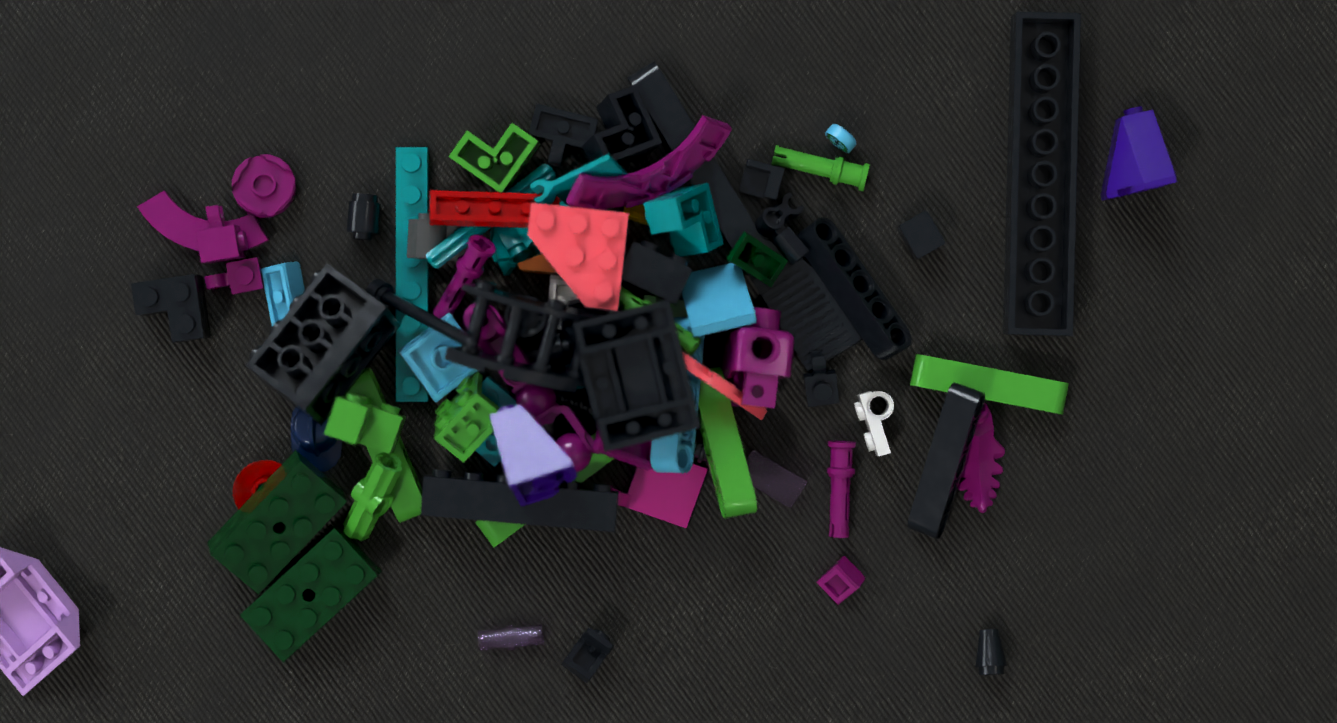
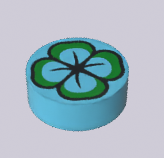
M832 124L825 132L826 137L836 147L846 153H850L857 144L855 138L838 124Z

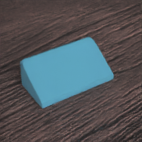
M297 261L261 268L272 326L286 316L292 301L298 295H302L305 292L300 263Z

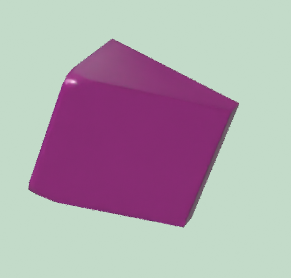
M843 556L816 583L839 605L861 586L865 576L847 557Z

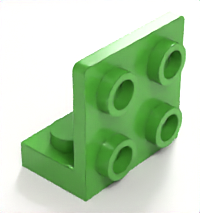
M476 372L472 378L469 376L465 377L456 389L458 393L451 400L445 399L435 411L437 416L434 423V439L463 463L494 431L489 415L496 413L500 409L498 405L482 393L483 376L479 372Z

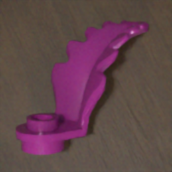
M986 403L983 404L961 475L965 479L958 485V490H968L963 496L964 500H973L970 503V507H976L981 513H985L987 507L993 505L990 499L997 497L996 492L991 488H999L1000 483L992 475L1003 472V467L996 463L995 459L1001 458L1005 454L1004 447L994 437L991 411Z

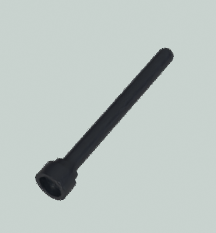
M376 279L368 285L366 292L385 306L393 307L468 349H474L477 346L478 341L474 336L397 296L389 283Z

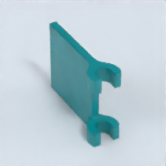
M607 154L554 181L538 179L532 182L530 186L536 194L544 191L541 196L534 198L535 203L551 205L556 196H558L562 200L560 206L572 207L569 206L566 199L579 173L602 177L625 175L628 173Z

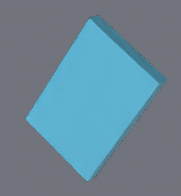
M733 263L691 272L682 291V296L693 337L757 322L741 268Z

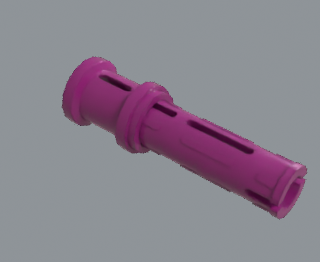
M481 235L470 236L464 255L459 256L456 261L457 270L447 285L438 304L433 309V314L441 319L447 313L453 316L466 294V291L462 290L463 284H471L474 279L482 276L485 262L496 251L495 245L488 238Z
M831 440L827 444L831 448L830 467L827 468L828 476L831 477L828 536L848 538L851 478L855 474V469L852 467L853 448L856 447V442Z

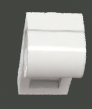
M868 391L858 394L859 402L854 403L859 421L865 420L868 432L864 433V439L869 452L874 450L878 457L891 453L881 420L887 419L894 410L893 399L890 395L881 391ZM877 396L883 397L887 405L886 410L879 415H875L870 410V402Z

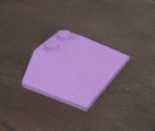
M0 547V669L21 695L24 696L80 647L79 609L39 559Z

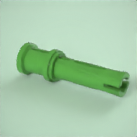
M779 145L775 147L774 154L786 158L773 156L771 164L773 166L777 165L830 178V182H833L832 184L834 185L844 183L858 187L859 191L864 190L870 167L869 163L859 165L844 161V157L840 156L832 160L779 147Z

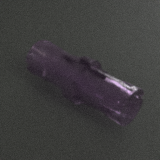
M542 624L514 628L513 625H507L506 629L478 630L479 649L483 651L485 649L508 647V650H515L517 646L544 645Z

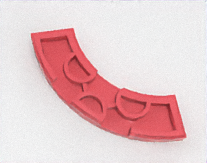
M682 351L686 369L689 373L762 421L767 413V408L741 405V390L718 374L712 373L708 368Z

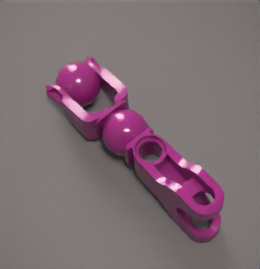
M475 303L470 305L463 315V321L467 329H469ZM488 305L486 312L488 323L485 327H482L478 345L484 353L496 356V353L501 351L507 325L500 312L495 307ZM517 341L513 356L516 358L515 361L532 365ZM501 370L499 374L503 378L504 371ZM503 378L507 384L514 387L511 391L513 394H516V405H521L541 427L545 424H552L558 415L564 414L576 433H565L559 436L555 442L572 460L577 472L584 470L589 465L592 453L601 454L593 451L595 440L590 436L573 407L556 404L554 389Z

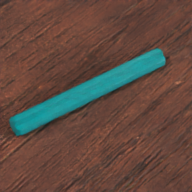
M542 164L506 193H535L530 186L532 182L538 179L552 181L556 174L549 164ZM462 226L426 254V259L433 268H440L468 246L470 236L482 235L491 227Z

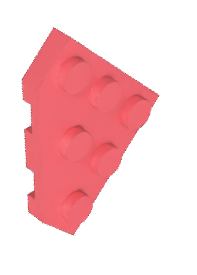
M531 203L528 226L529 238L586 308L618 311L629 213Z

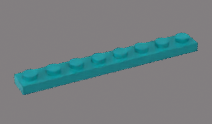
M396 147V295L429 312V262L427 259L407 258L409 219H418L419 213H429V148ZM396 310V320L400 324V327L396 330V402H429V394L398 353L399 349L429 327Z

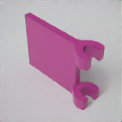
M693 464L687 473H657L653 469L645 470L636 467L628 492L619 491L618 505L687 528L708 469Z

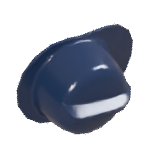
M295 407L290 422L292 452L297 450L321 472L328 471L337 464L341 457L342 440L324 434L329 417L321 426Z

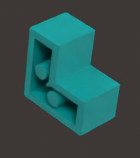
M708 183L680 187L670 193L643 203L645 219L649 224L651 235L670 232V243L676 255L681 257L707 253L724 244Z

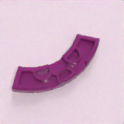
M165 190L137 206L144 218L162 235L183 247L199 251L196 231L210 229L208 220L197 218L183 210ZM248 214L238 219L225 221V226L237 225L240 226V231H245L248 250L270 241L255 216Z

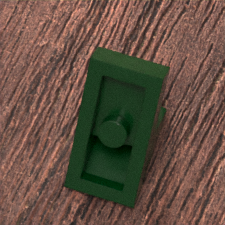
M745 231L727 257L729 262L769 287L773 286L788 262L787 259Z

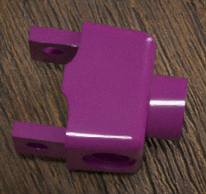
M753 307L757 322L729 330L726 333L721 369L726 379L732 378V385L739 390L743 387L741 405L773 409L776 403L778 379L791 378L794 336L790 332L779 330L781 311ZM753 341L759 346L760 353L758 358L752 352ZM730 400L732 407H740Z

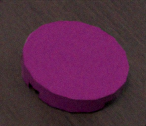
M260 154V156L245 159L236 168L232 178L233 196L238 206L247 214L259 218L274 217L284 212L293 202L296 193V179L290 166L281 158L270 154Z

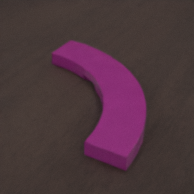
M702 115L689 136L675 150L649 167L618 176L602 177L579 173L566 202L572 207L605 211L608 208L625 206V208L635 207L658 196L670 193L693 177V172L706 160L709 162L715 156L733 128L727 123Z

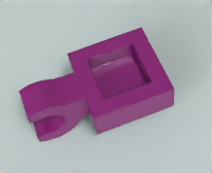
M258 257L226 263L227 273L205 276L206 287L209 290L230 286L232 295L264 289Z

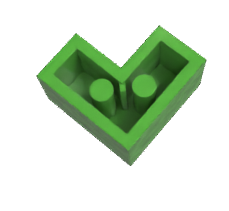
M511 123L494 149L469 131H466L448 157L495 191L506 193L536 152L540 143L518 126Z
M347 392L346 396L336 397L324 432L325 435L354 445L362 444L388 454L394 453L406 416L399 414L400 408L383 402L380 408L369 404V397L355 392Z

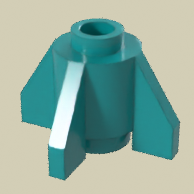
M493 227L490 231V241H492L496 248L492 258L495 263H499L504 276L510 275L515 269L516 264L529 259L531 256L535 257L542 254L529 238L528 228Z

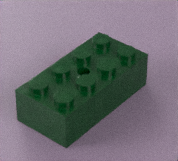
M295 450L208 541L210 554L259 594L347 502L346 497L340 487Z
M340 525L329 532L240 614L244 621L282 662L290 658L382 573L379 567L356 542L343 532L344 529ZM306 589L314 591V600L307 598L305 594Z

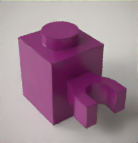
M213 205L205 207L210 229L196 231L201 263L210 264L245 258L244 250H248L245 231H240V226L237 225L225 226L223 206Z

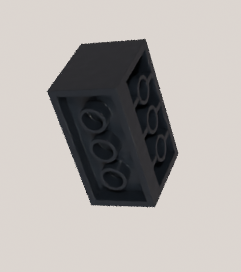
M328 264L322 270L320 269L315 272L310 280L309 287L302 295H298L292 301L289 312L282 320L277 321L272 326L269 337L262 346H257L251 352L249 362L246 364V367L264 384L321 426L331 414L336 397L347 394L400 327L399 322L384 304Z

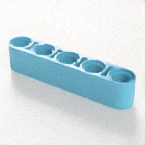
M674 317L677 324L692 333L688 317ZM705 335L698 336L702 341L695 353L690 356L700 364H702ZM687 371L698 414L701 380ZM696 429L652 440L650 462L653 470L657 473L689 472L694 460Z

